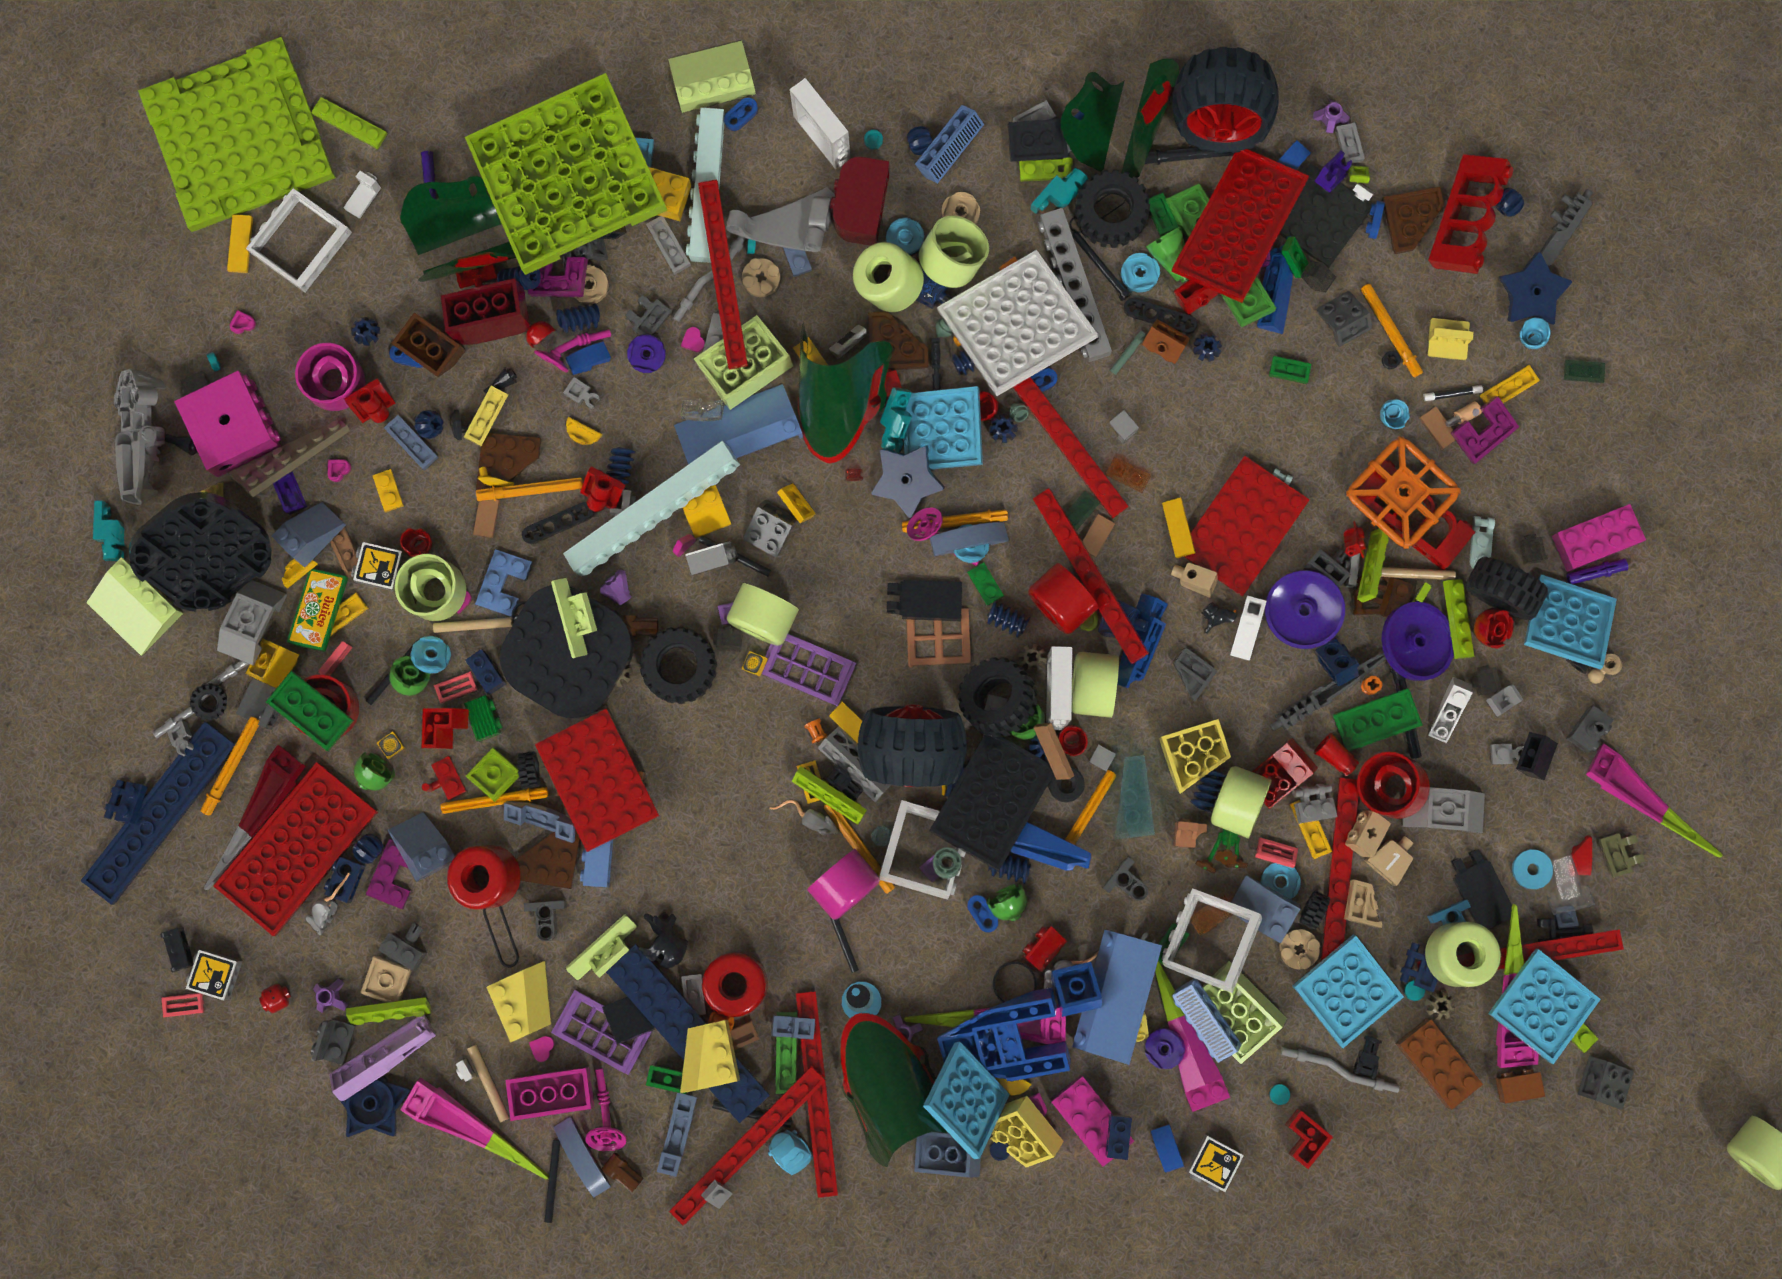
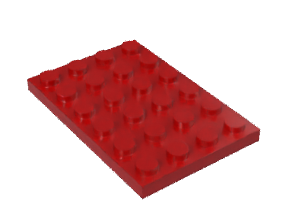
M1244 456L1191 532L1195 553L1184 557L1197 566L1217 572L1218 581L1243 597L1310 499Z
M607 708L535 744L586 852L660 816Z

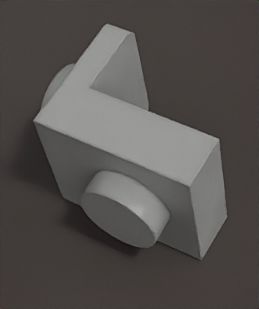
M631 490L623 491L622 509L611 508V515L617 516L636 502V496H633Z
M1511 684L1498 691L1486 701L1498 717L1522 702L1523 698L1515 686Z
M714 1180L701 1196L704 1200L720 1209L733 1193L726 1184L722 1185Z

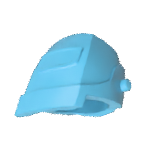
M786 1130L776 1134L771 1144H769L768 1155L772 1156L776 1163L790 1175H794L804 1169L813 1158L810 1148L797 1135L796 1130L792 1132Z

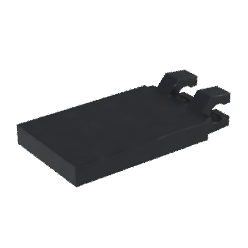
M1061 119L1008 122L1010 162L1058 159L1070 156L1072 151L1065 141L1061 129Z
M903 580L900 584L888 583L887 595L900 596V603L897 601H887L886 613L902 615V619L961 622L962 582Z
M1475 849L1468 853L1474 863V866L1466 869L1461 858L1450 861L1457 873L1452 879L1463 900H1468L1471 906L1468 910L1474 922L1489 930L1511 919L1512 904L1491 862L1487 861V859L1484 860L1479 849Z

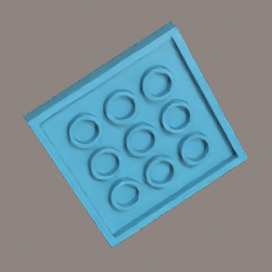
M979 387L912 393L906 411L912 415V419L904 439V454L906 455L923 446H928L930 470L983 465Z
M1541 574L1538 579L1548 588V595L1537 616L1529 620L1524 645L1601 670L1604 667L1617 599Z
M1354 934L1292 985L1341 1048L1347 1046L1404 997Z
M1535 949L1488 1014L1549 1063L1554 1064L1601 999L1542 951Z
M955 1042L923 1107L973 1159H980L1010 1094L961 1042Z

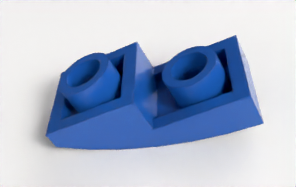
M1296 140L1277 162L1296 170L1311 152Z
M604 342L590 345L566 357L573 375L590 371L592 366L609 362L611 359Z
M1170 1124L1151 1130L1164 1172L1167 1173L1185 1167Z

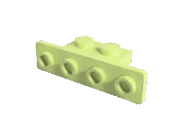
M567 578L553 580L551 584L572 658L585 656L588 653L583 635L597 631L587 592L572 596Z
M626 914L623 915L567 965L566 970L576 980L582 978L590 969L600 978L629 951L623 940L637 928V925Z

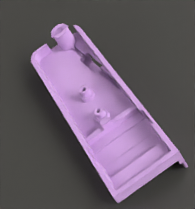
M425 1015L416 1017L331 1072L329 1075L333 1094L340 1101L348 1099L389 1072L407 1056L435 1037L436 1034L431 1028Z

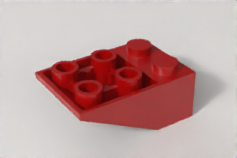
M1291 738L1252 772L1271 779L1263 802L1270 809L1314 774L1318 767L1295 740Z
M1042 926L1035 934L1037 939L1034 943L1029 942L1022 950L1025 953L1022 957L1040 972L1047 967L1067 942L1052 926Z

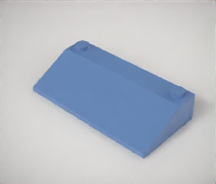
M783 384L752 395L731 410L726 405L674 425L688 465L721 441L730 447L736 458L795 436H799L800 439L803 438L801 428Z
M1104 930L1094 966V973L1102 996L1101 1008L1081 1013L1072 1047L1130 1065L1162 945Z

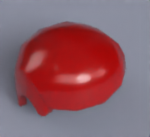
M546 321L535 322L527 331L526 341L534 348L533 345L539 344L556 330Z
M982 391L979 392L981 421H986L997 414L998 401L995 395Z
M408 528L402 533L400 538L402 549L411 557L428 554L433 544L430 534L422 528ZM418 541H424L415 547Z
M1069 725L1059 732L1058 739L1064 753L1069 756H1077L1086 750L1088 738L1082 728ZM1069 741H1076L1074 744L1067 743Z

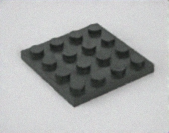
M1310 163L1303 172L1309 175V179L1284 224L1280 235L1285 239L1288 236H1295L1304 252L1329 268L1369 214L1372 206L1367 201L1357 198L1354 192L1341 183L1330 193L1314 182L1321 170Z

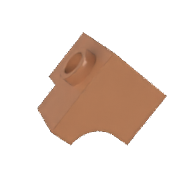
M1180 819V821L1175 822L1173 846L1195 848L1198 835L1207 832V824L1192 823V819Z

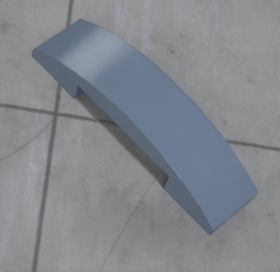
M1004 522L962 527L929 538L934 556L953 553L954 550L989 543L994 545L1009 541Z
M506 801L504 803V820L518 825L526 822L555 832L556 838L571 843L575 841V827L571 819L562 813L548 807L527 802Z
M677 1093L666 1141L657 1169L659 1173L677 1177L696 1106V1096Z
M570 1116L553 1128L567 1157L593 1198L609 1189L611 1186L602 1170L599 1169L572 1117Z

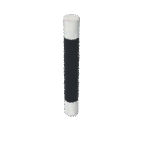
M1482 385L1425 393L1423 396L1424 401L1482 393L1483 387Z

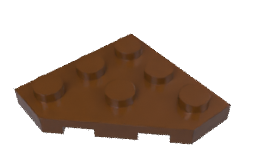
M1440 187L1383 197L1382 201L1385 202L1384 211L1394 254L1410 252L1416 248L1444 206Z
M868 312L869 343L887 341L892 345L893 351L888 369L929 368L927 346L916 339L909 330L898 323L888 312Z
M488 433L480 450L478 476H480L479 468L486 467L489 476L507 481L513 480L525 468L539 459L541 438ZM477 476L476 490L492 488V486L482 483Z
M576 829L575 841L573 843L556 838L555 832H553L518 857L516 861L520 868V881L572 889L580 837Z

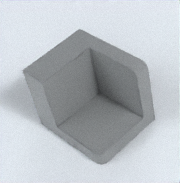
M1124 410L1110 421V425L1119 434L1118 439L1122 444L1139 429Z

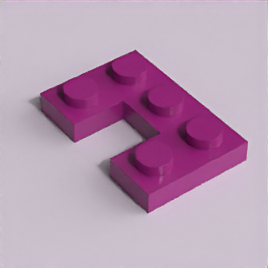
M567 257L565 276H551L553 263L540 268V284L534 289H529L528 295L531 297H583L588 259L585 257Z
M1494 396L1480 408L1490 422V425L1479 434H1477L1469 421H1464L1451 432L1472 464H1476L1519 428L1498 396Z
M391 839L387 842L365 895L404 909L411 891L395 885L393 882L400 866L406 868L408 866Z

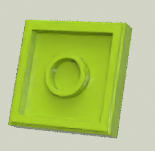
M492 748L466 777L491 800L496 802L518 779L519 769L495 748Z

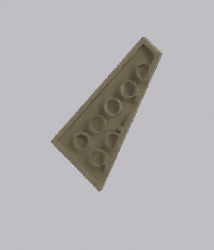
M338 419L233 469L228 474L250 496L254 497L350 432V429L344 422Z

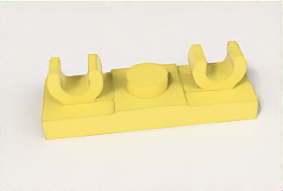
M490 386L464 438L482 446L508 394Z

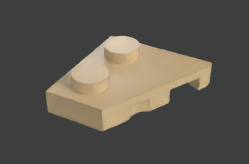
M1351 880L1344 919L1382 928V921H1379L1376 911L1378 905L1374 899L1372 884Z

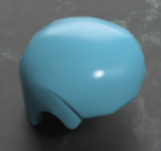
M1537 317L1526 320L1520 330L1522 344L1529 349H1539L1545 346L1551 334L1548 322L1543 318Z
M1396 398L1386 401L1380 410L1381 421L1391 429L1405 427V423L1410 418L1407 404Z

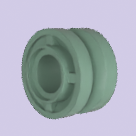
M949 847L938 850L933 858L935 873L945 879L955 877L961 869L960 854L955 849ZM944 859H950L953 864L950 867H944L941 862Z

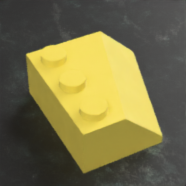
M1219 719L1159 738L1171 777L1179 794L1231 757Z
M545 961L487 986V990L510 1042L519 1040L551 1025Z
M728 1020L688 1028L680 1093L740 1081Z
M1028 1096L1005 1104L990 1138L995 1143H1007L1009 1145L1007 1153L1025 1167L1054 1158L1064 1142Z

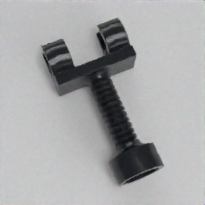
M1537 919V926L1549 927L1550 938L1538 939V942L1554 940L1556 936H1579L1593 933L1592 923L1582 924L1581 928L1556 929L1555 919Z

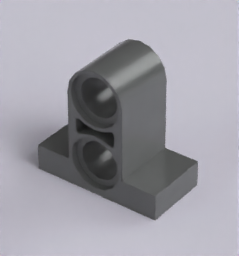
M1129 857L1122 862L1102 887L1103 890L1110 893L1117 886L1136 901L1144 900L1148 895L1147 886L1128 871L1134 863ZM1121 873L1126 874L1128 877V881L1124 885L1118 882V876ZM1136 886H1140L1143 889L1141 897H1136L1133 893Z
M567 901L524 903V912L535 911L536 933L540 940L551 941L556 937V909H567ZM546 906L551 911L547 918L541 914L542 909ZM547 926L552 931L551 936L548 938L544 937L542 933L543 929Z

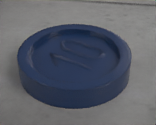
M993 1142L990 1147L991 1156L998 1161L1005 1160L1009 1156V1153H1007L1009 1145L1007 1143Z

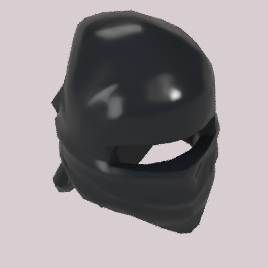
M664 911L659 917H653L647 913L644 914V919L658 936L650 948L639 947L638 950L649 960L660 962V965L664 968H672L679 964L685 956L688 941L678 938L672 930L677 918L674 914L668 916Z

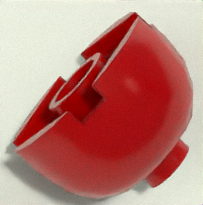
M1490 608L1482 611L1474 624L1476 638L1485 646L1496 649L1505 645L1503 642H1505L1506 638L1510 639L1514 629L1513 618L1509 617L1508 611Z

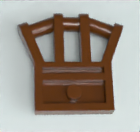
M1362 575L1357 578L1358 585L1352 594L1355 604L1354 616L1377 614L1387 618L1397 607L1409 602L1414 585L1394 577H1381L1387 582L1386 586L1378 585V590L1384 592L1382 599L1376 597L1369 600L1379 604V609H1363L1362 602L1357 600Z

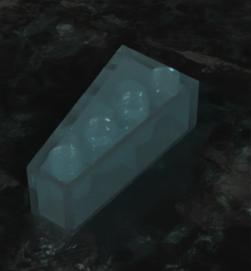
M1145 755L1125 757L1115 840L1155 835Z

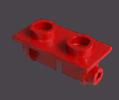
M1353 521L1354 527L1346 529L1343 533L1345 553L1350 557L1360 553L1362 558H1364L1366 545L1363 538H1365L1362 527L1358 528L1356 522Z

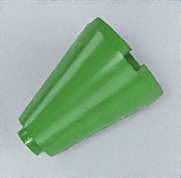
M1180 227L1146 246L1147 250L1176 282L1181 280L1184 283L1189 280L1172 272V267L1185 245Z

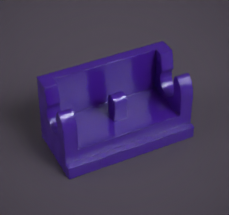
M1342 150L1323 167L1314 181L1329 193L1348 175L1347 171L1352 165V160L1348 161L1347 165L1341 162L1345 155Z
M293 472L288 473L273 483L284 512L290 515L307 507Z

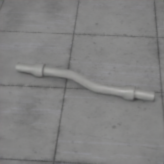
M738 236L731 243L729 250L731 261L736 253H739L743 248L742 244L746 238ZM712 270L699 278L687 297L682 299L680 302L681 306L673 317L674 320L680 322L686 311L691 309L693 306L692 302L703 285L713 279Z
M240 660L234 665L231 664L225 668L226 671L206 684L213 683V685H219L229 677L233 678L239 674L238 671L246 667L248 663ZM208 694L204 695L201 698V705L207 698ZM191 706L174 718L170 717L166 720L164 725L152 732L153 735L159 738L179 721H184L193 715L194 712H192Z
M1285 1047L1281 1049V1055L1296 1058V1061L1300 1062L1309 1061L1326 1065L1350 1082L1371 1086L1379 1091L1399 1092V1085L1385 1082L1384 1079L1377 1077L1371 1079L1352 1074L1331 1058L1310 1054L1302 1049L1293 1050Z

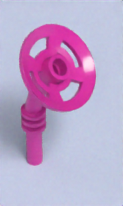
M608 329L591 334L577 335L575 338L551 350L550 353L541 350H535L534 353L568 373L569 370L560 360L561 353L577 345L582 346V344H590L591 341L611 337V332Z
M925 508L918 511L907 525L908 536L915 541H923L940 534L937 531L943 521L941 512L936 508ZM933 514V515H936L937 517L934 518V517H932V516H927V515ZM921 519L922 521L919 523L918 528L914 529L917 521ZM979 561L971 564L977 566Z
M603 1068L595 1069L599 1091L597 1096H599L598 1100H600L598 1104L601 1105L603 1127L589 1131L586 1135V1143L598 1151H616L625 1146L626 1136L620 1130L611 1128L609 1103L611 1101L608 1100L610 1096L607 1095L609 1091L606 1089Z

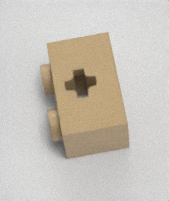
M1362 810L1357 816L1353 829L1348 833L1345 845L1361 857H1374L1391 823L1372 810Z

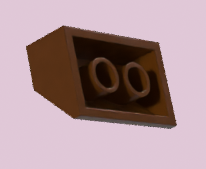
M415 312L391 343L437 377H440L454 367L466 351L462 346Z

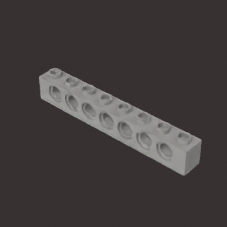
M1060 208L1041 214L1038 228L1040 233L1044 232L1046 237L1044 245L1046 250L1051 252L1050 263L1052 268H1056L1058 272L1056 277L1074 302L1077 300L1084 302L1085 306L1078 308L1091 321V325L1098 335L1096 343L1089 342L1080 348L1083 358L1087 357L1088 362L1110 356L1112 350L1064 210ZM1056 229L1060 232V234L1054 236L1050 233V231ZM1063 247L1066 249V252L1061 254L1056 249ZM1064 265H1070L1072 267V270L1065 271L1062 267ZM1074 282L1079 287L1071 289L1068 284Z

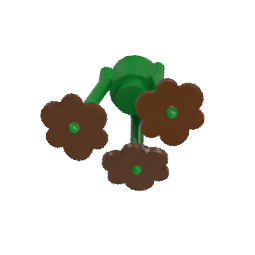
M1223 829L1222 833L1218 834L1217 841L1207 860H1197L1195 863L1197 866L1213 874L1216 873V869L1211 863L1213 857L1228 868H1247L1248 863H1243V860L1239 859L1240 838L1238 834ZM1222 841V844L1226 845V849L1217 851ZM1234 845L1235 854H1233V852L1230 850V847Z

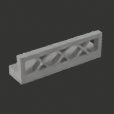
M840 726L829 734L818 747L834 764L842 767L852 778V781L860 789L862 788L863 792L874 802L891 786L890 784L884 786L879 782L870 781L864 777L859 758L853 756L849 749H854L858 753V744ZM838 734L844 743H839L834 736Z

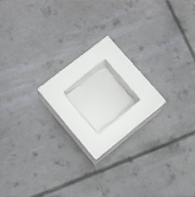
M1357 183L1353 189L1356 192L1355 196L1362 201L1365 199L1369 201L1375 193L1361 183Z
M467 1059L456 1064V1072L461 1080L464 1079L466 1082L476 1077Z

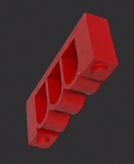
M1463 154L1428 259L1434 268L1478 274L1479 269L1484 263L1482 252L1487 247L1488 242L1484 232L1493 226L1496 218L1492 207L1501 201L1504 193L1502 185H1507L1509 178L1513 175V167L1508 159ZM1470 181L1495 184L1494 189L1488 195H1466ZM1462 206L1487 209L1485 215L1480 220H1457ZM1454 230L1478 234L1477 240L1469 246L1449 244Z
M1387 459L1380 465L1391 476L1397 471L1395 465ZM1374 471L1357 490L1380 489L1386 480ZM1404 488V489H1405V496L1407 497V496H1408V494H1407L1408 489H1407V488ZM1428 495L1423 502L1433 514L1435 512V504L1430 495ZM1357 496L1377 516L1384 510L1382 506L1374 501L1377 496ZM1448 510L1441 517L1448 522L1449 530L1436 548L1432 547L1422 538L1412 545L1413 548L1441 570H1445L1476 532L1467 521L1459 520L1457 522L1455 516ZM1395 511L1392 514L1388 512L1382 520L1403 538L1402 522L1396 518L1398 514ZM1426 517L1421 521V523L1417 526V528L1414 531L1409 529V538L1427 520Z

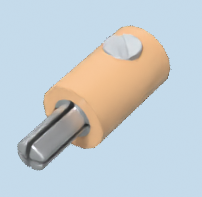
M1474 401L1454 412V417L1446 421L1447 427H1451L1456 423L1461 425L1464 421H1469L1482 413L1480 405Z

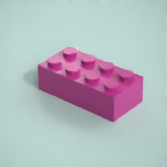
M1630 504L1560 531L1552 536L1567 572L1646 541Z
M589 1067L505 1080L510 1121L581 1111L595 1107Z
M1080 1075L1050 1101L1102 1167H1104L1113 1159L1105 1156L1109 1114H1112V1112L1085 1078ZM1131 1136L1129 1145L1134 1142Z

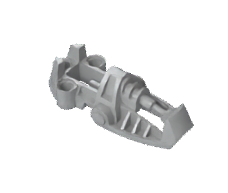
M128 369L121 371L114 395V406L118 409V415L121 416V432L117 433L115 438L116 468L121 499L131 504L141 505L158 494V490H154L149 483V475L153 471L154 462H159V458L156 455H159L160 451L157 448L165 444V429L151 425V405H156L158 400L156 389H166L163 380L148 375L146 371Z

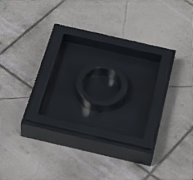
M628 997L602 1007L617 1045L655 1030L650 1021Z

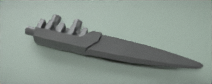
M1586 189L1583 195L1577 193L1573 198L1564 194L1561 201L1566 203L1568 207L1563 211V214L1556 210L1551 213L1550 216L1557 220V224L1552 228L1555 234L1549 236L1540 251L1548 267L1552 265L1592 206V202L1589 200L1593 194L1592 191Z
M1384 652L1357 667L1358 677L1339 687L1334 681L1324 687L1319 686L1275 715L1277 720L1269 725L1272 731L1280 727L1286 730L1290 726L1296 725V722L1305 719L1304 717L1307 715H1311L1313 711L1332 702L1331 699L1348 689L1386 659Z

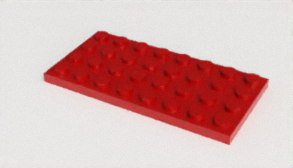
M1248 149L1234 153L1172 267V272L1243 303L1304 189L1309 175Z
M316 762L213 887L268 933L276 936L332 869L334 862L339 857H342L378 811L320 763Z

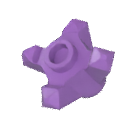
M1329 100V104L1325 108L1313 113V119L1317 121L1322 120L1326 125L1327 133H1333L1334 127L1338 123L1349 124L1350 117L1343 111L1341 105L1334 100Z
M618 570L600 588L601 594L614 600L618 605H622L632 597L628 590L627 577L623 570Z
M338 978L329 987L324 988L318 983L315 985L313 990L316 993V1009L323 1013L328 1006H334L343 1011L346 1009L348 1004L341 1000L339 996V990L344 982Z
M900 1015L893 1017L896 1029L910 1043L913 1034L923 1030L920 1023L910 1027L903 1024Z

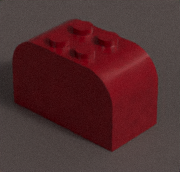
M854 157L846 161L842 166L839 179L836 178L834 184L836 197H832L831 214L834 218L835 230L841 239L869 246L878 242L890 175L889 161Z
M516 278L440 296L445 332L459 344L473 345L524 333L530 327L525 290Z

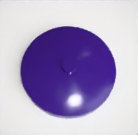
M1297 570L1284 575L1273 585L1266 599L1265 616L1269 628L1280 641L1299 649H1312L1329 642L1339 632L1345 618L1346 606L1340 588L1329 577L1313 570Z
M1411 602L1397 607L1387 617L1382 630V648L1388 663L1399 675L1413 681H1425L1438 677L1449 667L1454 656L1448 619L1439 609L1428 603Z

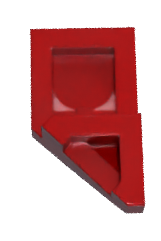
M1591 835L1585 836V840L1571 849L1573 851L1570 856L1569 873L1571 875H1591Z

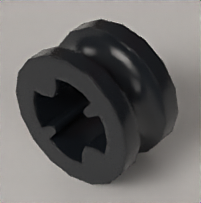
M1388 351L1382 358V364L1387 369L1396 368L1401 361V357L1396 351ZM1389 356L1390 358L1391 356H1394V361L1396 362V364H1389V359L1386 357Z

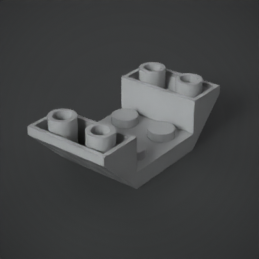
M253 580L248 582L237 592L220 627L217 651L254 666L262 649L258 643L273 612H280L287 594Z
M1430 787L1425 805L1416 814L1402 818V827L1483 833L1485 793Z

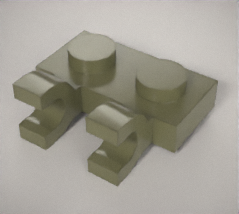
M1620 833L1598 839L1613 878L1633 872L1632 865L1645 862L1643 854L1627 856L1624 846L1637 843L1636 835L1621 838Z

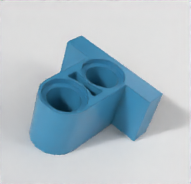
M1461 900L1427 917L1430 923L1442 921V924L1445 925L1451 923L1447 919V915L1451 911L1455 914V920L1452 923L1466 922L1461 911L1471 906L1468 900Z

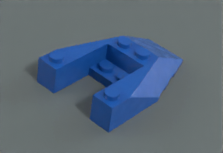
M1053 988L1031 991L996 1005L939 1035L937 1040L944 1063L953 1044L961 1042L994 1078L1016 1081L1070 1071L1071 1058L1066 1041L1024 1049L1018 1023L1056 1016L1057 1004Z

